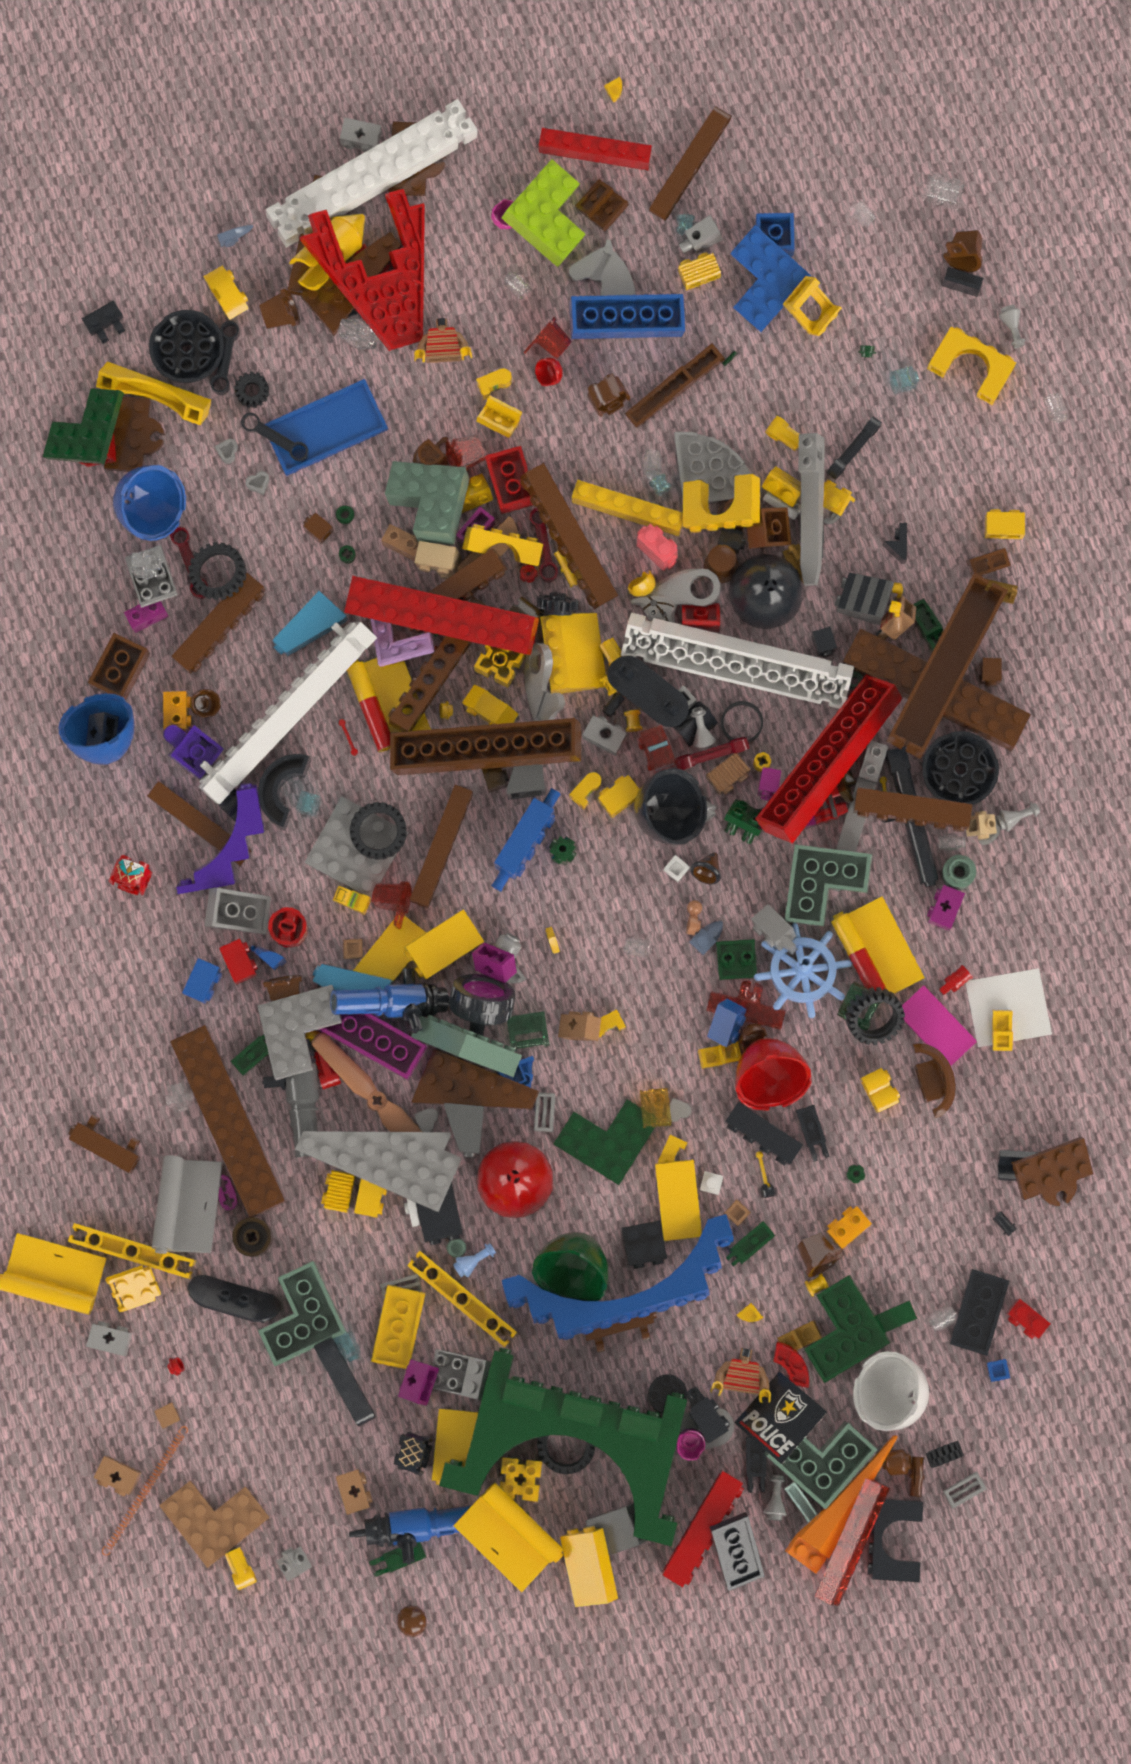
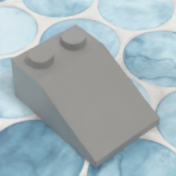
M211 888L209 889L204 926L266 935L271 897Z

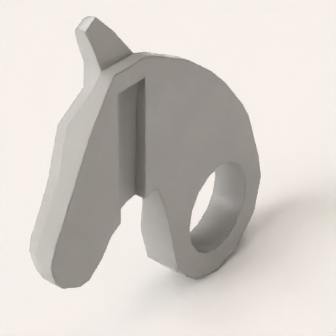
M606 240L605 247L590 253L574 263L569 269V276L575 282L584 279L601 282L600 296L636 295L630 272L617 253L613 251L611 240Z
M534 643L531 655L526 654L525 659L526 695L534 721L553 720L565 706V698L561 693L551 694L546 690L552 673L553 658L549 646L544 643ZM538 654H540V657H541V668H540V670L538 669V666H537Z

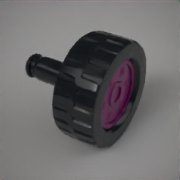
M467 974L454 980L450 993L449 1007L456 1016L470 1022L469 1031L477 1033L476 1037L478 1034L483 1036L485 1025L501 1024L511 1018L516 994L514 988L507 982L503 983L484 974Z

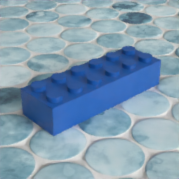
M683 294L571 296L569 301L571 339L682 337L685 332Z

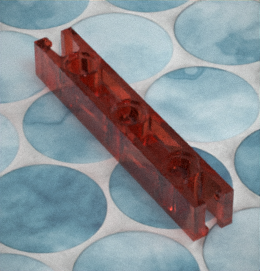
M865 1478L817 1589L816 1598L831 1606H840L890 1487L874 1479Z

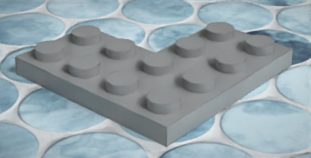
M332 985L258 1005L275 1080L313 1070L305 1033L342 1023L340 1015H334L331 1011L330 996L332 990H334Z

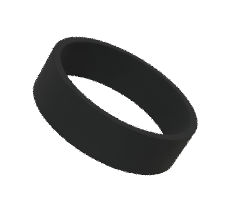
M738 701L732 703L725 709L722 715L721 728L724 735L730 741L735 739L726 732L723 722L724 717L731 708L745 705L754 709L760 717V730L754 737L748 739L749 743L754 741L760 735L763 728L761 711L750 702Z

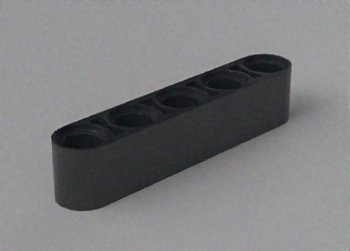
M332 1336L314 1345L316 1353L357 1426L360 1427L375 1419L376 1416Z

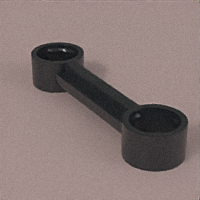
M226 321L220 328L224 340V352L222 360L218 365L217 375L210 382L213 392L217 395H225L230 390V383L227 378L234 341L240 336L239 326L234 321ZM228 326L237 328V333L232 337L224 334V330ZM219 379L225 380L227 382L226 388L216 390L214 388L215 381Z
M246 413L242 417L241 425L247 432L260 434L288 451L290 456L297 462H303L308 458L309 449L304 443L293 442L263 424L255 413ZM249 416H255L258 420L257 426L253 429H248L245 426V420ZM299 445L304 446L306 450L305 456L300 459L295 458L292 454L293 449Z
M873 416L826 473L834 480L838 479L866 442L879 430L882 422Z

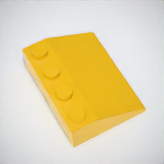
M597 613L540 617L544 644L549 646L553 658L552 673L549 678L551 694L605 688L604 684L599 682V679L604 677L606 672L603 652L599 647L601 638Z

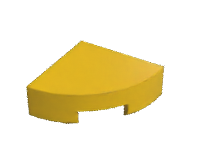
M621 77L604 85L613 103L618 100L622 93Z
M545 928L552 953L560 952L553 928Z
M752 1303L736 1314L738 1318L747 1322H756L763 1319V1316Z

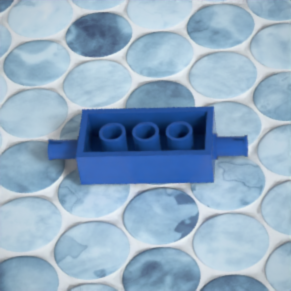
M550 789L543 802L536 798L532 800L495 860V868L500 872L491 886L496 890L502 892L509 878L515 880L517 876H522L526 869V861H531L536 852L535 846L543 842L546 836V828L550 829L556 819L553 806L559 796H561L555 789Z

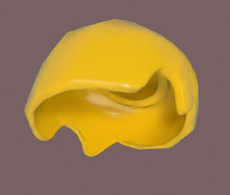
M650 570L648 571L649 574L644 571L641 577H637L629 583L628 591L631 595L644 597L654 590L656 581Z

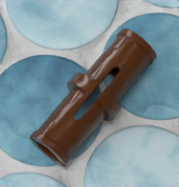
M912 1456L911 1474H909V1478H911L909 1496L922 1497L923 1479H925V1475H923L925 1457Z

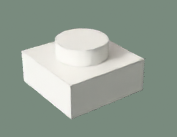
M675 855L663 871L676 882H679L690 869V866Z
M705 1171L700 1190L719 1195L723 1176Z

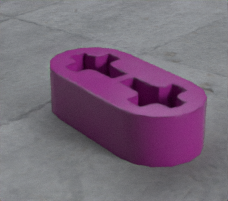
M221 1175V1178L224 1181H228V1183L225 1185L227 1190L225 1192L222 1187H219L218 1199L223 1209L231 1211L238 1206V1198L230 1178L226 1175ZM225 1194H228L230 1199H234L232 1207L224 1204L227 1201Z

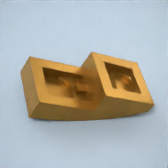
M815 1320L777 1339L779 1342L798 1350L823 1337Z

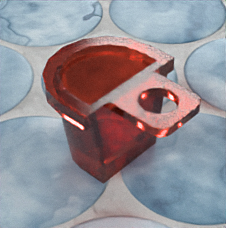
M553 317L523 353L526 354L536 343L554 358L558 359L571 344L572 340L557 324V318Z
M477 435L454 439L450 437L446 440V455L450 466L465 467L467 471L485 461L487 453Z
M401 881L400 883H377L372 893L370 902L377 908L396 912L394 926L397 929L402 928L404 916L409 912L410 897L412 895L411 884L407 881Z

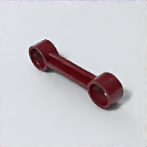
M534 508L530 512V523L535 527L537 542L543 544L539 576L542 581L550 583L556 580L558 569L552 563L546 523L537 524L532 520L533 514L539 512L537 508ZM547 566L553 567L556 571L555 575L552 578H545L542 575L543 568Z
M177 527L170 534L172 543L178 547L189 575L191 558L194 559L189 546L190 535L184 527ZM179 531L187 534V539L183 543L174 541V535ZM200 575L202 582L209 587L208 583ZM191 582L190 591L192 595L197 599L205 598V596L197 595L193 592L194 586Z
M746 736L739 737L713 748L679 756L674 759L677 769L686 770L699 763L731 753L736 754L746 751L750 746Z

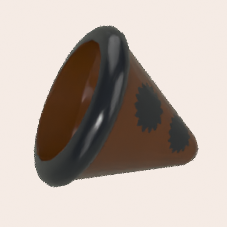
M716 852L691 865L690 871L695 879L709 885L717 884L720 881L721 875Z

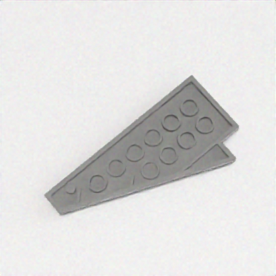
M303 1131L295 1150L436 1212H439L462 1160L461 1157L445 1151L451 1136L449 1132Z

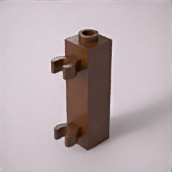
M93 1114L86 1126L78 1122L77 1125L74 1124L68 1133L70 1135L69 1140L132 1174L141 1158L134 1154L141 1141L132 1137L127 1148L118 1145L94 1131L100 1118Z
M656 1311L643 1318H639V1316L631 1318L626 1323H614L606 1329H594L593 1332L585 1334L586 1341L594 1340L597 1352L599 1353L605 1351L602 1337L639 1327L642 1339H650L647 1325L655 1323L654 1319L657 1318Z

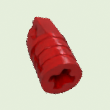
M961 965L959 969L944 979L946 984L939 991L943 996L950 990L955 993L973 977Z

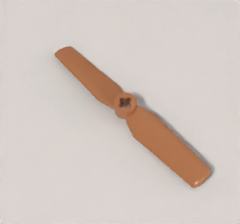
M324 1032L317 1034L312 1039L311 1045L355 1094L367 1100L368 1108L372 1111H377L383 1125L390 1132H422L401 1107L388 1101L382 1092L377 1091L371 1077ZM372 1097H374V1098L380 1097V1099H381V1100H380V1104H381V1105L379 1106L378 1104H376V1105L374 1106V1105L372 1104L373 1101H374V1100L372 1099Z

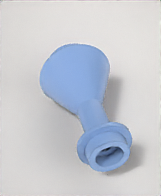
M490 1243L488 1245L485 1244L486 1248L476 1255L456 1257L457 1262L453 1266L460 1277L465 1275L468 1278L479 1261L489 1255L494 1257L493 1255L496 1252Z

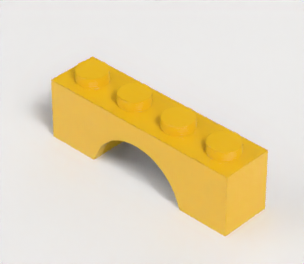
M476 524L473 527H467L462 549L484 554L491 546L497 543H504L512 550L516 562L533 566L539 565L543 544L537 543L538 539L527 537L524 540L520 539L519 534L510 532L509 536L502 534V530L491 528L490 532L484 530L485 526Z

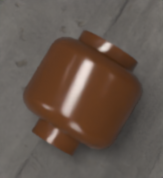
M904 1449L890 1450L882 1467L884 1470L887 1469L888 1474L891 1476L906 1475L909 1469H912L911 1455Z

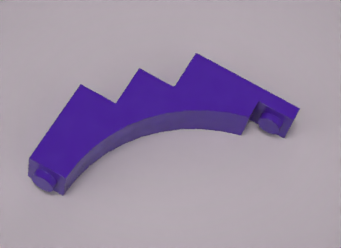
M246 783L237 788V818L230 838L214 858L194 870L193 881L191 878L180 880V883L176 886L178 894L235 884L236 880L232 862L249 859L250 851L247 836L261 834L265 831L256 785L252 786L251 783Z

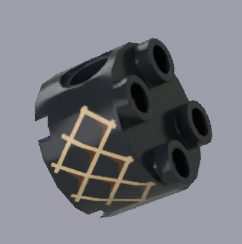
M411 1431L407 1432V1434H402L399 1440V1445H401L400 1452L396 1453L394 1458V1465H397L398 1470H407L422 1476L424 1472L421 1469L427 1467L431 1455L432 1445H429V1442H433L432 1437L419 1436Z

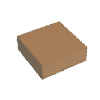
M362 939L343 940L344 960L363 959Z
M736 1199L723 1214H726L738 1227L751 1212Z
M173 1402L154 1411L162 1429L181 1420Z

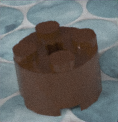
M613 373L606 375L598 384L593 383L587 388L589 391L587 398L600 417L604 413H607L609 416L625 406L623 402L626 399L630 401L631 396L618 376H614Z

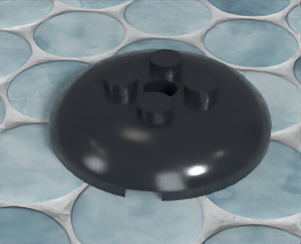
M179 310L166 315L154 327L149 339V354L155 368L164 377L179 383H193L208 377L215 371L223 357L224 340L219 327L207 315L195 310ZM184 346H192L189 351H183Z
M954 731L937 738L927 749L922 763V775L926 787L936 799L973 805L981 802L992 792L999 776V763L992 750L993 748L982 737L966 731ZM962 766L965 773L958 774L955 771V767Z

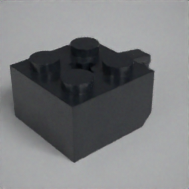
M696 1386L686 1392L692 1406L690 1407L689 1415L705 1437L707 1444L729 1431L727 1428L729 1423L724 1415L719 1416L716 1411L719 1407L713 1398L710 1400L708 1397L705 1398Z

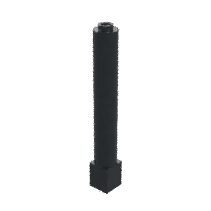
M906 747L887 750L885 756L896 793L917 796L910 771L911 766L905 751ZM907 821L904 824L920 885H925V888L935 886L939 878L925 826L914 825L915 822Z

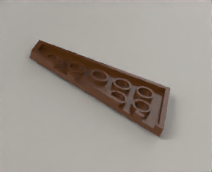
M388 232L345 263L362 260L367 277L382 274L381 272L391 263L389 252L402 247L392 233ZM331 278L318 290L307 289L300 294L301 299L333 336L336 335L342 323L346 322L351 311L355 309Z
M433 1049L411 1103L432 1105L451 1103L489 1108L532 1110L539 1091Z

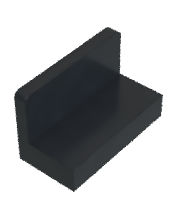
M948 267L942 286L978 297L984 278Z
M698 701L688 710L686 719L680 725L672 727L681 735L689 747L693 745L697 731L696 719L691 717L692 709L702 707L706 711V714L703 715V720L708 731L718 724L710 709L701 701Z
M1000 1150L997 1160L998 1180L1017 1181L1012 1162L1039 1152Z

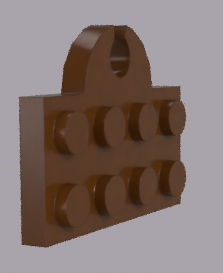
M393 121L392 136L417 122ZM445 162L432 163L389 188L388 193L404 189L407 196H426L427 178H434L439 175L446 166Z
M123 397L113 432L116 462L104 464L105 470L129 472L143 466L144 455H152L163 446V440L152 441L150 439L153 433H159L161 436L165 435L161 424L149 417L150 399Z
M1083 1137L1012 1162L1021 1199L1027 1200L1040 1195L1045 1202L1054 1206H1060V1202L1056 1198L1059 1191H1063V1201L1069 1203L1075 1196L1077 1180L1094 1174Z

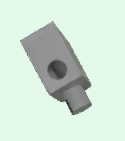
M709 215L685 232L687 239L679 243V246L683 253L693 248L696 253H700L722 241L723 238Z

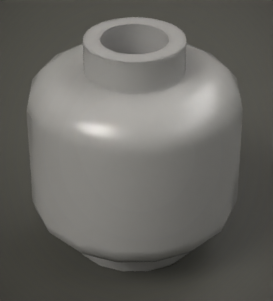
M510 933L501 934L494 947L514 954V958H516L521 949L520 939Z

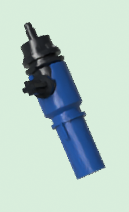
M433 984L386 985L383 989L377 986L374 989L332 990L330 1007L334 1015L375 1014L376 1016H381L384 1014L388 1018L403 1017L405 1021H408L411 1031L417 1034L418 1031H422L419 1018L421 1016H435L437 1013L447 1012L450 996H448V991L445 987L438 988Z
M472 1505L441 1510L434 1508L433 1511H428L424 1507L389 1512V1514L384 1512L385 1517H381V1514H376L372 1519H364L365 1529L350 1531L349 1537L358 1538L366 1536L367 1545L375 1544L380 1547H385L384 1543H388V1547H391L393 1542V1545H397L398 1548L402 1549L403 1563L410 1565L411 1562H415L413 1547L416 1546L417 1542L429 1541L432 1536L440 1538V1536L460 1533L453 1525Z

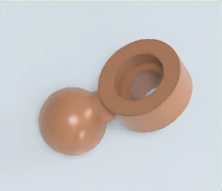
M697 900L690 901L687 905V911L690 916L687 922L686 934L695 935L696 932L700 931L701 921H698L697 915L702 911V904Z

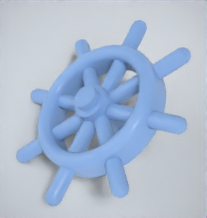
M793 923L791 927L796 937L792 942L798 949L796 951L797 961L786 954L788 951L785 948L778 951L775 947L771 948L766 941H762V947L774 956L770 972L757 973L754 975V979L756 981L772 980L776 990L781 994L773 1005L775 1010H779L788 999L797 1003H806L808 1017L814 1018L815 1009L813 1002L822 998L827 993H830L839 1000L845 999V995L832 985L836 977V969L851 967L852 961L843 960L835 962L832 953L826 947L833 936L831 931H827L822 939L817 941L812 938L801 937L798 924ZM803 948H809L813 951L809 956H804ZM819 954L823 957V959L826 962L823 964L812 965L819 956ZM780 960L792 968L779 970ZM828 971L826 981L814 973ZM794 976L787 986L781 979V977ZM809 979L820 986V988L811 992ZM800 981L802 982L803 993L793 991Z

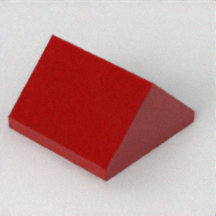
M713 603L707 607L682 605L681 625L710 632H719L720 603Z

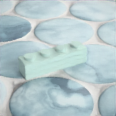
M795 1482L784 1488L808 1523L818 1515Z

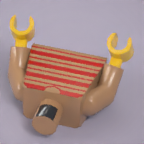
M446 318L436 319V328H430L428 334H425L418 344L417 350L414 352V361L416 362L418 358H421L422 362H425L426 358V363L462 361L466 355L472 358V352L462 334L456 332L455 327H447Z
M894 582L891 593H896L897 596L894 597L890 609L882 618L881 629L876 633L883 640H886L889 636L896 640L915 622L916 606L902 596L903 586L901 583Z
M741 1348L739 1359L731 1358L730 1361H725L717 1370L714 1383L710 1389L711 1393L716 1388L719 1390L718 1395L720 1396L723 1389L759 1395V1402H762V1397L764 1396L768 1397V1402L771 1401L769 1379L764 1368L759 1366V1363L751 1362V1349Z

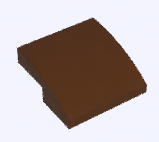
M598 179L575 205V208L605 232L629 206V203L615 193L612 187Z

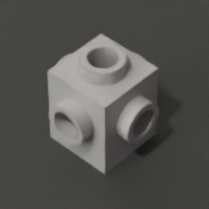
M301 1546L295 1550L292 1547L281 1553L283 1557L277 1560L280 1570L285 1575L287 1581L292 1580L312 1567Z

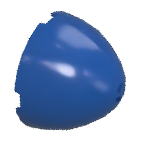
M145 465L135 468L126 473L119 480L113 495L115 515L121 525L138 538L147 541L166 538L179 526L182 512L186 509L185 488L175 472L161 465Z
M104 693L86 697L84 702L75 707L72 705L63 714L58 727L59 735L67 748L78 758L98 765L114 763L126 753L134 737L135 721L132 706L122 696ZM106 712L119 716L117 736L109 742L86 746L89 715Z

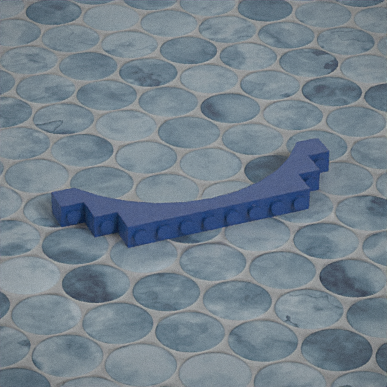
M726 1214L708 1219L697 1245L687 1259L670 1276L650 1289L630 1297L610 1301H580L560 1297L539 1288L521 1275L501 1281L509 1308H519L524 1303H528L534 1324H544L553 1318L559 1340H569L574 1335L581 1333L589 1334L597 1328L606 1329L614 1323H626L631 1318L638 1316L643 1318L655 1311L664 1312L669 1307L675 1305L680 1307L692 1300H704L710 1295L704 1274H713L722 1269L716 1247H726L731 1242H734V1238Z

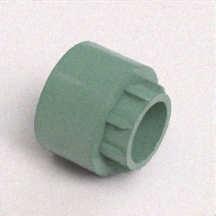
M952 856L942 868V880L948 887L963 890L974 881L976 866L967 856ZM954 869H962L964 875L957 877L954 874Z

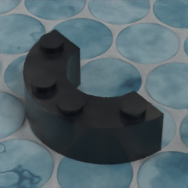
M291 754L275 760L264 771L259 782L258 797L262 810L276 827L286 831L292 812L282 805L280 790L289 779L306 777L311 763V758L308 755Z

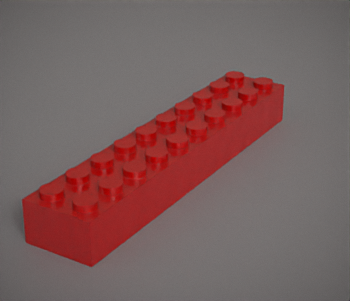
M353 575L344 613L527 655L532 653L539 622L538 617Z
M867 674L864 676L756 817L764 832L793 844L903 699L894 684Z

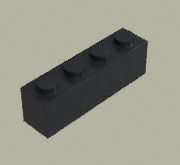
M739 1102L725 1121L728 1124L727 1129L735 1134L737 1131L744 1135L743 1139L750 1144L755 1142L760 1146V1151L767 1155L769 1153L776 1156L775 1160L783 1166L786 1164L790 1165L803 1144Z

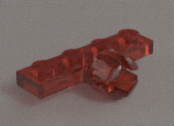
M743 981L739 994L736 997L711 991L706 1011L715 1013L718 1004L729 999L747 1009L744 1015L746 1017L745 1021L781 1030L786 1010H775L772 1006L761 1003L763 986L755 982L753 992H750L751 981Z

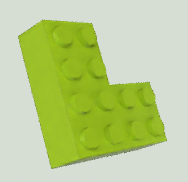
M551 159L510 205L502 219L555 266L559 267L586 234L559 211L576 191L580 183Z

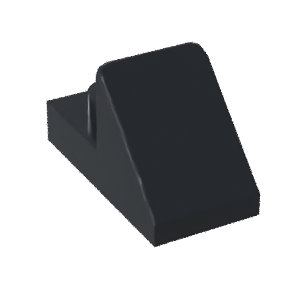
M899 523L898 528H895L894 539L898 541H884L883 546L901 564H905L907 561V523Z

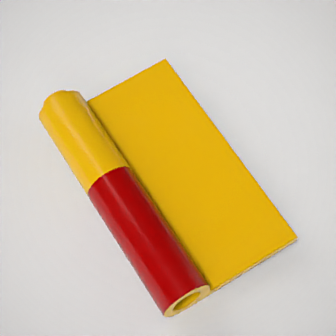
M377 658L367 662H359L357 659L346 671L377 751L379 753L390 750V733L401 732L389 724L390 717L388 715L393 707L397 708L400 704L399 698L403 692L407 693L411 688L409 684L412 679L405 661L380 667ZM415 693L413 697L419 699L418 694ZM405 708L402 712L406 715H409L413 712V710L411 708ZM425 713L412 731L431 730Z
M883 896L850 913L844 914L842 911L833 916L834 920L831 923L867 993L869 988H874L876 991V988L880 987L882 990L885 988L895 994L925 978Z

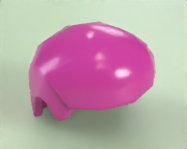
M503 199L492 209L491 219L500 229L512 228L502 219L506 210L514 202L512 200Z
M693 1428L680 1432L676 1444L678 1454L681 1458L688 1461L699 1459L700 1454L705 1450V1437L699 1430Z

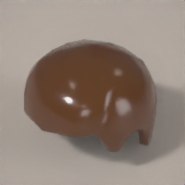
M198 690L190 699V707L193 713L199 717H212L221 709V699L213 690Z
M749 1024L741 1029L738 1040L743 1051H745L753 1042L766 1038L768 1034L762 1025Z
M409 1605L400 1610L397 1616V1625L400 1632L407 1637L414 1638L421 1635L426 1629L427 1618L425 1612L419 1606Z

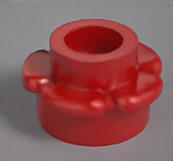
M525 565L519 571L520 579L523 582L532 583L538 576V571L533 565Z
M179 1357L169 1359V1364H167L169 1372L179 1376L185 1370L182 1360Z

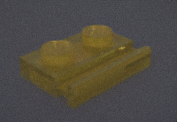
M668 1088L648 1089V1091L640 1090L643 1128H646V1126H671Z

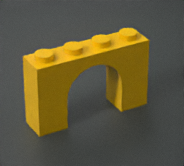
M951 326L927 369L944 378L951 364L958 356L963 354L979 356L985 362L988 373L976 397L993 405L1017 362L1011 356L1002 355L997 352L998 350L995 347L982 344L981 340L977 337H970L962 329Z
M753 474L735 476L733 503L726 512L720 515H712L708 504L709 484L701 480L683 482V527L689 529L690 532L699 533L702 529L716 531L719 527L733 529L736 525L750 527L754 523H760L759 477Z

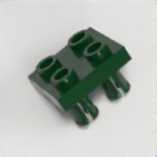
M735 799L724 820L728 821L724 832L728 833L730 828H732L729 835L733 836L736 834L737 828L740 827L745 830L741 840L745 842L749 836L746 843L752 844L755 835L759 836L762 831L761 826L756 820V817L762 810L749 806L743 800Z
M755 939L716 942L719 981L754 978V975L757 974Z

